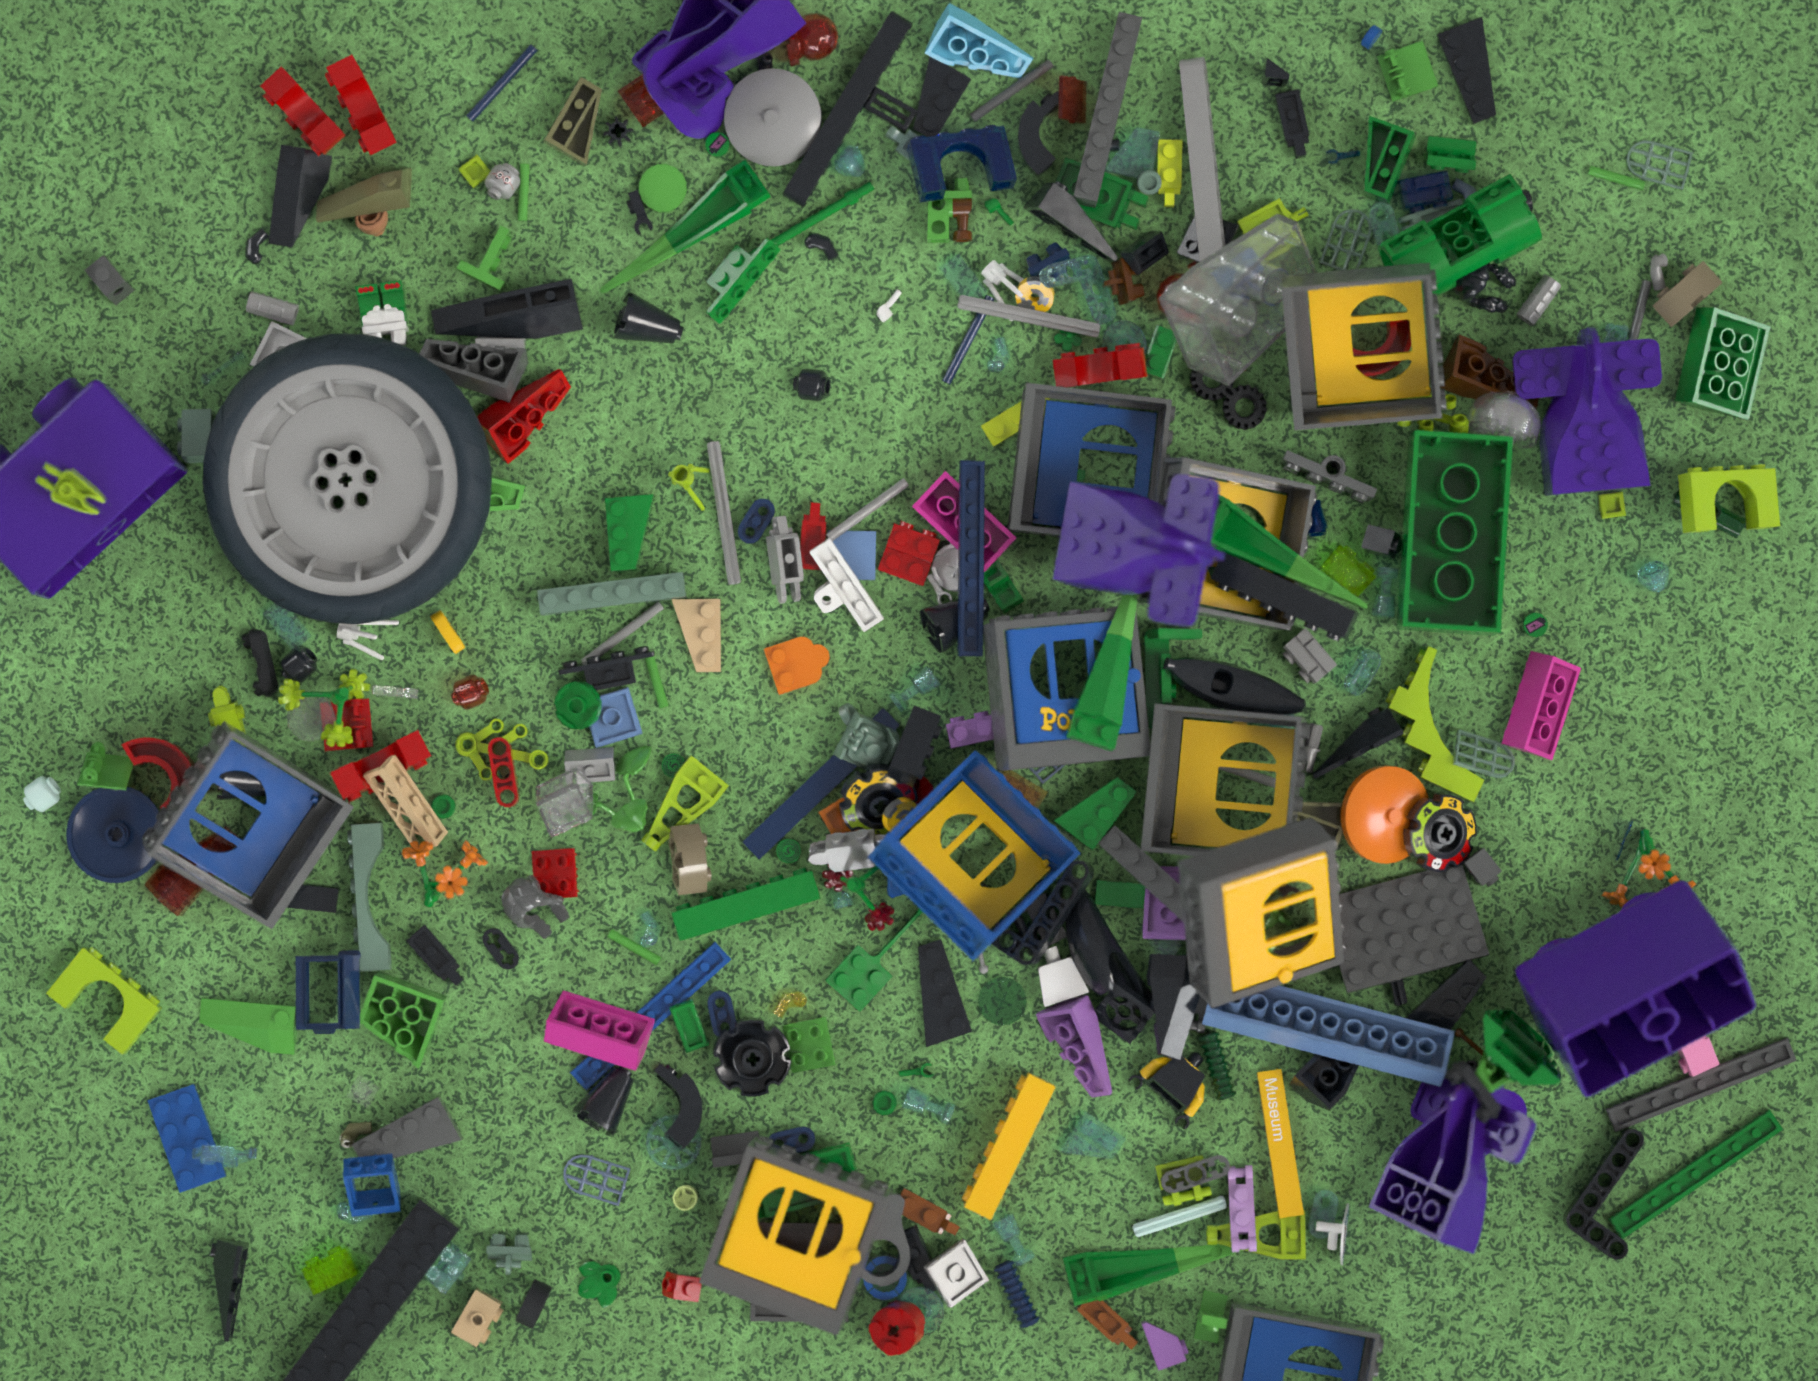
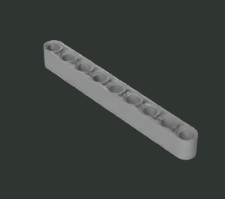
M1198 57L1180 60L1179 66L1199 260L1202 269L1227 266L1207 66L1205 58Z

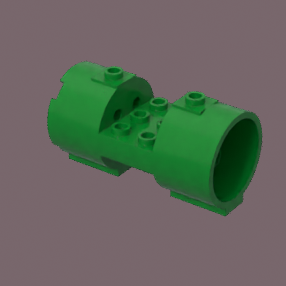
M1509 174L1467 196L1463 200L1462 205L1426 223L1425 220H1422L1381 242L1378 245V252L1383 266L1430 262V270H1435L1437 285V291H1432V294H1437L1438 297L1456 287V280L1487 265L1491 261L1499 264L1542 240V233L1535 214L1531 213L1529 206L1525 202L1527 199L1521 187L1512 175ZM1421 280V285H1422V297H1423V304H1424L1423 282H1422V280Z

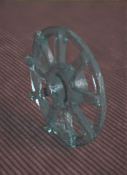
M667 1115L658 1119L650 1127L646 1137V1147L651 1159L660 1167L669 1170H678L690 1165L698 1156L701 1147V1137L699 1131H697L695 1134L696 1138L689 1142H696L695 1152L693 1153L684 1148L682 1151L691 1156V1158L682 1164L679 1155L680 1149L666 1137L652 1135L658 1125L666 1133L667 1129L662 1122L673 1119L674 1123L678 1115ZM650 1139L662 1141L663 1145L651 1150ZM666 1149L663 1162H660L654 1154ZM671 1153L675 1154L678 1164L676 1166L666 1165Z

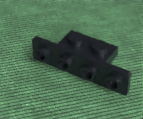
M642 646L634 648L633 653L625 654L624 651H616L610 653L611 657L601 659L600 655L586 658L587 662L578 664L576 660L566 661L562 663L563 667L558 668V674L563 675L584 670L586 683L592 685L596 691L636 683L632 661L655 656V649Z

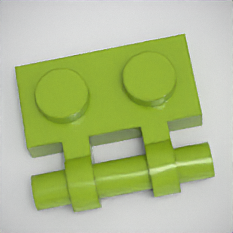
M1203 1155L1155 1165L1160 1190H1163L1161 1177L1165 1172L1204 1159ZM1192 1167L1188 1172V1177L1192 1181H1198L1202 1177V1170L1199 1167ZM1184 1170L1179 1172L1181 1177L1174 1178L1172 1175H1169L1165 1185H1170L1173 1189L1176 1188V1183L1183 1180V1185L1188 1184L1184 1177ZM1200 1185L1192 1187L1193 1190L1163 1196L1164 1206L1174 1204L1175 1207L1185 1201L1194 1199L1195 1201H1201L1203 1197L1212 1195L1210 1186L1200 1188Z

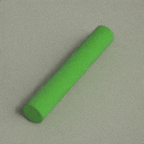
M520 164L519 178L521 183L519 185L517 221H527L530 164Z
M1590 165L1588 175L1642 191L1645 186V181L1595 166Z
M654 656L645 658L659 709L667 707L669 705Z
M611 929L607 936L609 939L656 966L662 958Z

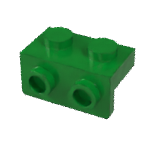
M1430 135L1428 136L1425 155L1426 164L1435 170H1445V167L1455 168L1454 171L1468 173L1469 170H1475L1476 168L1475 151L1477 143L1475 140Z

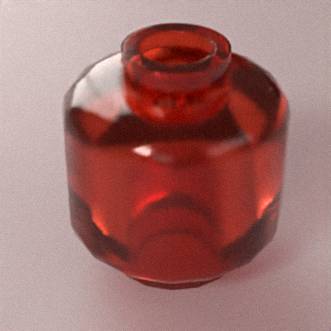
M471 674L454 683L451 697L455 705H460L463 709L470 710L487 700L489 688L482 677Z

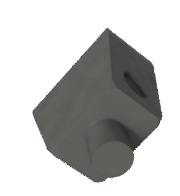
M106 255L101 256L85 269V272L98 288L115 305H118L135 291ZM121 288L120 291L114 294L117 289Z

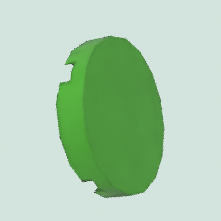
M657 164L648 168L642 175L639 182V194L643 203L650 210L659 213L671 212L684 202L687 194V183L683 174L676 167L668 164Z

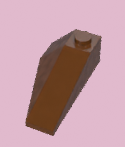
M1460 334L1457 336L1443 363L1444 386H1440V388H1445L1446 391L1466 398L1530 412L1537 411L1539 398L1521 399L1516 395L1513 372L1503 365L1505 363L1499 357L1495 359L1486 352L1487 348L1481 343Z

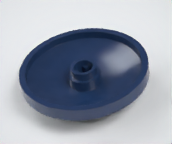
M127 787L126 790L98 788L88 793L74 807L67 824V845L74 862L87 875L103 882L124 883L143 876L158 861L148 855L142 844L144 841L142 837L149 827L153 828L157 822L156 816L159 809L147 795L131 787Z

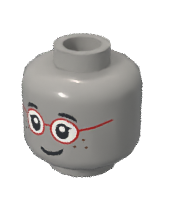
M507 163L495 165L484 181L488 189L487 194L495 200L512 197L521 183L518 170Z

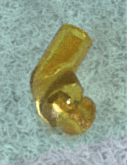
M799 991L784 993L772 1013L783 1018L788 1008L804 1007L807 1003V998L804 993Z

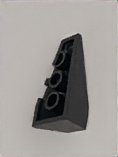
M1149 954L1147 984L1151 986L1153 1000H1150L1151 1009L1154 1008L1156 1023L1153 1026L1158 1055L1179 1061L1200 995L1190 984L1187 956Z

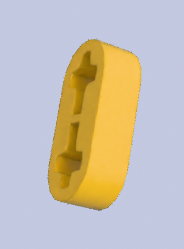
M441 610L430 616L455 654L466 648Z

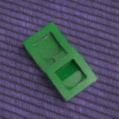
M997 559L984 572V584L1003 614L1024 602V600Z

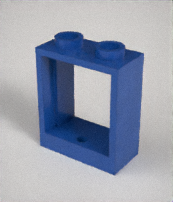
M393 1154L343 1159V1179L352 1217L401 1212V1192ZM388 1175L391 1188L366 1191L356 1190L354 1178Z

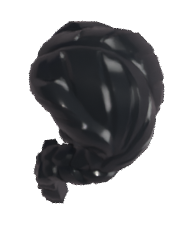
M1488 263L1456 280V287L1453 290L1461 301L1466 302L1473 308L1483 309L1490 313H1505L1509 306L1507 301L1499 297L1475 298L1476 294L1486 287L1489 272H1493L1498 281L1505 285L1507 289L1516 286V279L1509 272L1508 268L1494 263Z

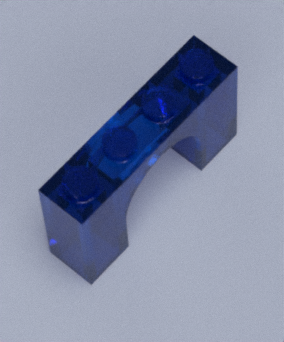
M988 125L983 129L977 130L967 128L951 134L949 132H942L931 137L921 135L909 141L907 152L920 203L944 198L946 186L940 162L946 155L957 151L973 154L982 162L990 192L1012 189L1015 186L1017 176L1004 125Z

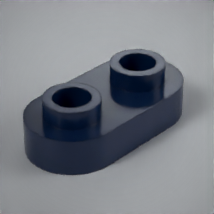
M758 499L752 504L738 527V536L741 541L746 544H754L760 540L772 521V517L775 515V508L771 501ZM766 507L768 510L765 516L759 515V508ZM751 527L755 530L753 536L746 535L745 531L747 528Z
M725 991L712 993L708 998L707 1005L713 1032L718 1037L722 1032L720 1026L723 1022H727L730 1025L728 1031L735 1029L734 1022L736 1017L730 995ZM718 998H722L725 1002L721 1008L715 1004Z
M806 1126L775 1132L769 1137L773 1140V1144L776 1140L781 1139L784 1145L795 1148L796 1153L811 1149L815 1143L814 1132ZM799 1135H807L808 1141L806 1143L799 1142Z

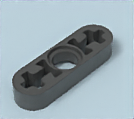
M1214 1155L1169 1170L1162 1175L1161 1186L1168 1193H1176L1221 1178L1229 1172V1161L1222 1155ZM1216 1159H1219L1221 1163H1225L1221 1173H1218L1217 1170L1209 1171L1211 1176L1207 1178L1203 1163L1207 1162V1167L1214 1166ZM1192 1167H1199L1202 1170L1200 1180L1192 1181L1188 1177V1172ZM1184 1170V1177L1188 1182L1187 1185L1183 1186V1180L1177 1182L1176 1188L1173 1189L1170 1185H1165L1169 1175L1178 1178L1181 1177L1179 1172Z

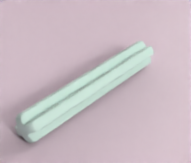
M1219 1196L1133 1225V1230L1136 1237L1144 1236L1226 1209L1227 1203L1224 1196Z

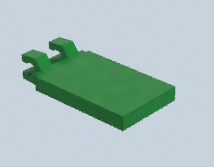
M1065 157L1056 181L1065 185L1068 188L1067 192L1073 196L1081 163ZM1104 172L1096 208L1080 206L1092 221L1116 229V227L1120 228L1122 224L1137 230L1140 219L1126 214L1130 202L1146 208L1149 198L1147 195L1136 192L1132 182Z

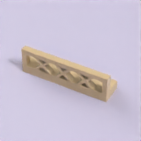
M396 755L388 757L380 767L367 771L363 777L409 843L418 841L415 837V834L422 836L425 841L432 842L433 847L438 846L448 831ZM380 775L385 785L378 783L374 776ZM388 795L395 797L399 802L398 805L391 802ZM402 814L409 817L412 824L405 822Z

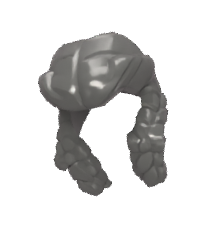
M533 875L515 879L502 894L503 910L509 919L518 928L534 929L543 939L548 938L552 934L550 926L536 914L533 916L526 915L528 911L538 906L548 905L560 923L570 918L563 904V897L543 892L540 889L539 881Z

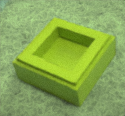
M477 154L458 169L473 189L482 183L490 173L488 167Z
M1623 492L1598 495L1601 519L1626 516Z

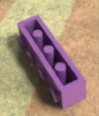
M1012 710V714H1013V724H1014V733H1015L1014 713H1013V710ZM988 711L974 713V718L965 720L964 716L951 718L950 723L946 724L951 749L994 740L992 718Z

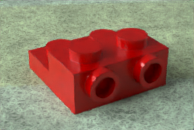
M900 521L899 525L894 523L878 570L924 586L940 540L936 539L937 534L925 529H923L922 533L914 531V525Z

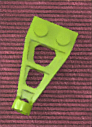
M690 755L675 773L652 825L641 841L656 852L669 839L670 827H667L662 819L670 807H674L682 813V818L674 826L688 825L712 807L729 785ZM684 785H690L701 795L700 801L688 809L681 807L677 802V796ZM652 835H659V840L655 839Z
M1303 1210L1304 1215L1279 1218L1278 1211L1255 1216L1257 1251L1251 1253L1280 1260H1306L1305 1210ZM1230 1223L1220 1226L1207 1225V1245L1219 1244L1231 1247ZM1269 1224L1279 1225L1280 1244L1278 1246L1263 1244L1259 1240V1230L1261 1227ZM1217 1230L1222 1234L1219 1240H1217Z

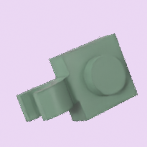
M891 126L885 135L893 142L899 144L895 151L913 164H916L929 145L928 142L911 130L904 135Z

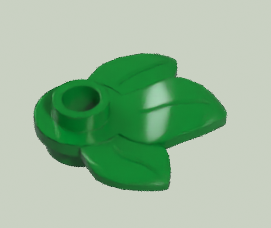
M588 1261L581 1265L579 1270L585 1278L579 1285L578 1295L586 1299L597 1297L602 1308L611 1305L617 1297L616 1285L621 1279L620 1270L613 1264L601 1265L595 1261ZM609 1273L612 1279L607 1280L604 1274Z

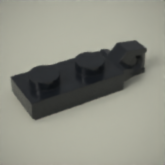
M1299 89L1275 94L1287 147H1293L1296 159L1304 158L1306 155L1304 144L1309 143L1308 137L1310 135Z
M423 925L406 940L437 977H440L443 981L449 978L455 986H458L465 980L457 971L460 967L457 960L426 925Z
M914 1225L904 1230L910 1250L908 1270L913 1280L916 1279L918 1284L923 1283L927 1294L937 1289L923 1266L933 1259L917 1225Z

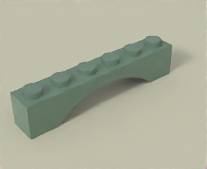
M683 572L537 590L541 616L616 605L687 598Z
M383 823L351 825V830H348L347 837L348 844L352 845L353 854L349 855L350 869H354V879H351L350 886L351 893H355L356 903H352L353 918H357V928H354L353 934L354 942H358L361 953L359 959L360 972L392 969L391 946L376 927L368 901V883L371 871L377 857L384 849Z

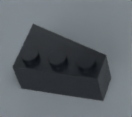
M915 705L913 706L887 772V777L914 787L917 779L922 780L927 767L923 765L925 758L930 760L935 747L930 744L932 739H938L943 727L938 725L941 718L940 715Z

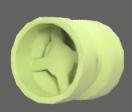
M690 1185L678 1187L673 1195L675 1206L683 1211L692 1209L698 1201V1193Z

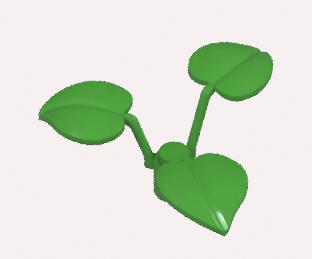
M642 746L629 751L620 758L616 765V772L619 775L623 774V780L631 799L629 803L623 805L618 812H615L603 803L597 802L599 796L596 793L584 794L568 808L563 823L569 825L582 824L588 821L596 812V808L599 807L613 815L611 825L614 828L631 832L643 830L647 822L645 818L647 802L644 799H635L628 777L629 775L639 773L646 765L652 750L651 746Z

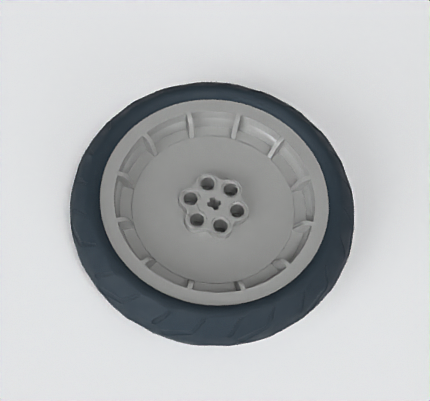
M349 333L326 334L297 341L268 355L246 373L231 390L216 414L206 444L203 462V491L212 529L225 556L242 577L260 594L288 611L314 620L341 624L371 623L399 616L426 603L444 589L463 569L480 540L490 510L492 486L490 456L484 431L472 406L456 384L434 363L410 348L377 336ZM353 450L361 453L362 458L359 463H355L351 459ZM329 453L337 457L338 462L335 466H330L327 462ZM369 469L374 470L377 474L375 482H370L366 478V472ZM346 473L352 477V481L348 485L347 482L342 480ZM320 476L328 479L329 485L326 489L321 488L318 484ZM359 492L367 495L368 502L366 505H361L358 502L357 495ZM336 495L341 496L344 500L342 508H337L333 504V498Z

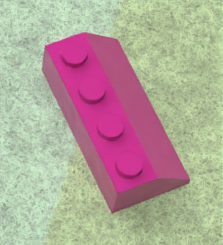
M945 471L912 507L958 550L959 483ZM984 508L985 572L1014 543L1016 537Z
M1530 651L1501 744L1552 761L1581 668L1555 656Z
M563 990L546 1021L544 1042L636 1071L645 1054L655 1019Z

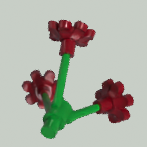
M876 865L860 877L850 879L848 878L853 876L852 870L834 872L831 869L829 871L824 870L822 877L828 879L824 882L826 888L834 886L835 892H841L843 886H845L851 892H856L869 907L870 913L865 915V921L868 923L867 927L870 931H874L876 928L878 931H882L885 928L884 923L887 925L893 924L894 919L889 915L895 912L894 908L884 902L880 903L879 906L872 904L863 891L866 885L865 880L879 870Z

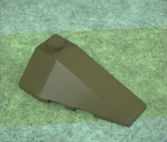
M411 167L380 173L317 201V223L409 208L412 183Z

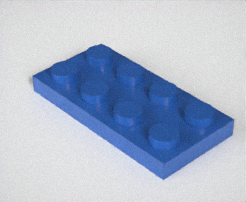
M195 1084L148 1100L179 1193L227 1176Z

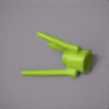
M693 464L676 466L672 472L668 473L672 484L684 487L700 510L704 511V505L690 485L694 481V471L709 473L710 469L694 466Z

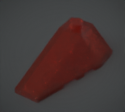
M227 826L224 827L225 830H227V831H229L230 833H232V834H234L235 836H237V835H236L232 830H230ZM217 833L198 843L203 848L216 852L228 851L236 847L235 844ZM179 854L180 857L184 858L185 860L189 861L190 863L196 866L194 862ZM164 864L145 883L148 890L177 917L182 916L204 891V888Z

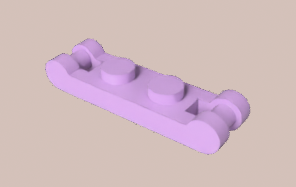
M1245 1165V1168L1230 1166L1228 1172L1231 1251L1239 1252V1250L1249 1249V1252H1256L1252 1165ZM1236 1178H1245V1184H1236ZM1238 1234H1248V1240H1239Z

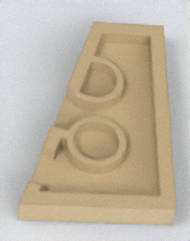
M671 599L696 672H721L720 599Z

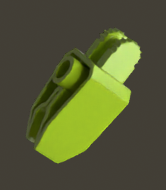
M45 463L43 468L60 479L57 484H54L47 478L38 476L36 482L52 491L51 497L54 502L84 513H99L100 509L89 503L86 497H91L103 504L106 501L105 496L94 484L74 468L62 471L54 465Z
M219 685L212 693L215 706L208 713L211 726H221L223 721L246 734L242 721L245 718L242 704L238 705L237 700L232 702L227 688ZM232 738L234 741H236L237 743H239V744H241L242 746L245 747L244 744H242V743H240L239 741H237L236 739Z

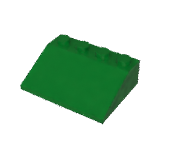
M1696 307L1675 402L1749 420L1771 326L1715 307Z

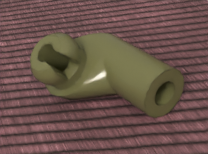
M372 1122L349 1123L340 1134L341 1146L350 1148L360 1134H372Z

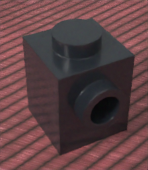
M1368 524L1361 548L1367 553L1395 560L1396 554L1402 548V536L1396 531Z

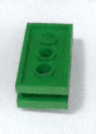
M850 1141L806 1152L819 1157V1161L825 1164L833 1162L842 1166V1170L846 1172H858ZM752 1167L749 1168V1171H748V1174H747V1177H746V1180H745L746 1182H747V1180H748V1177H749V1174H750V1171H751V1168H752ZM785 1187L776 1188L765 1195L759 1205L757 1218L777 1215ZM793 1190L786 1212L825 1203V1201L798 1190Z

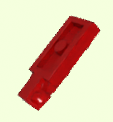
M811 502L810 515L804 514L802 520L800 551L803 569L821 570L810 554V550L824 542L826 535V516H820V503Z

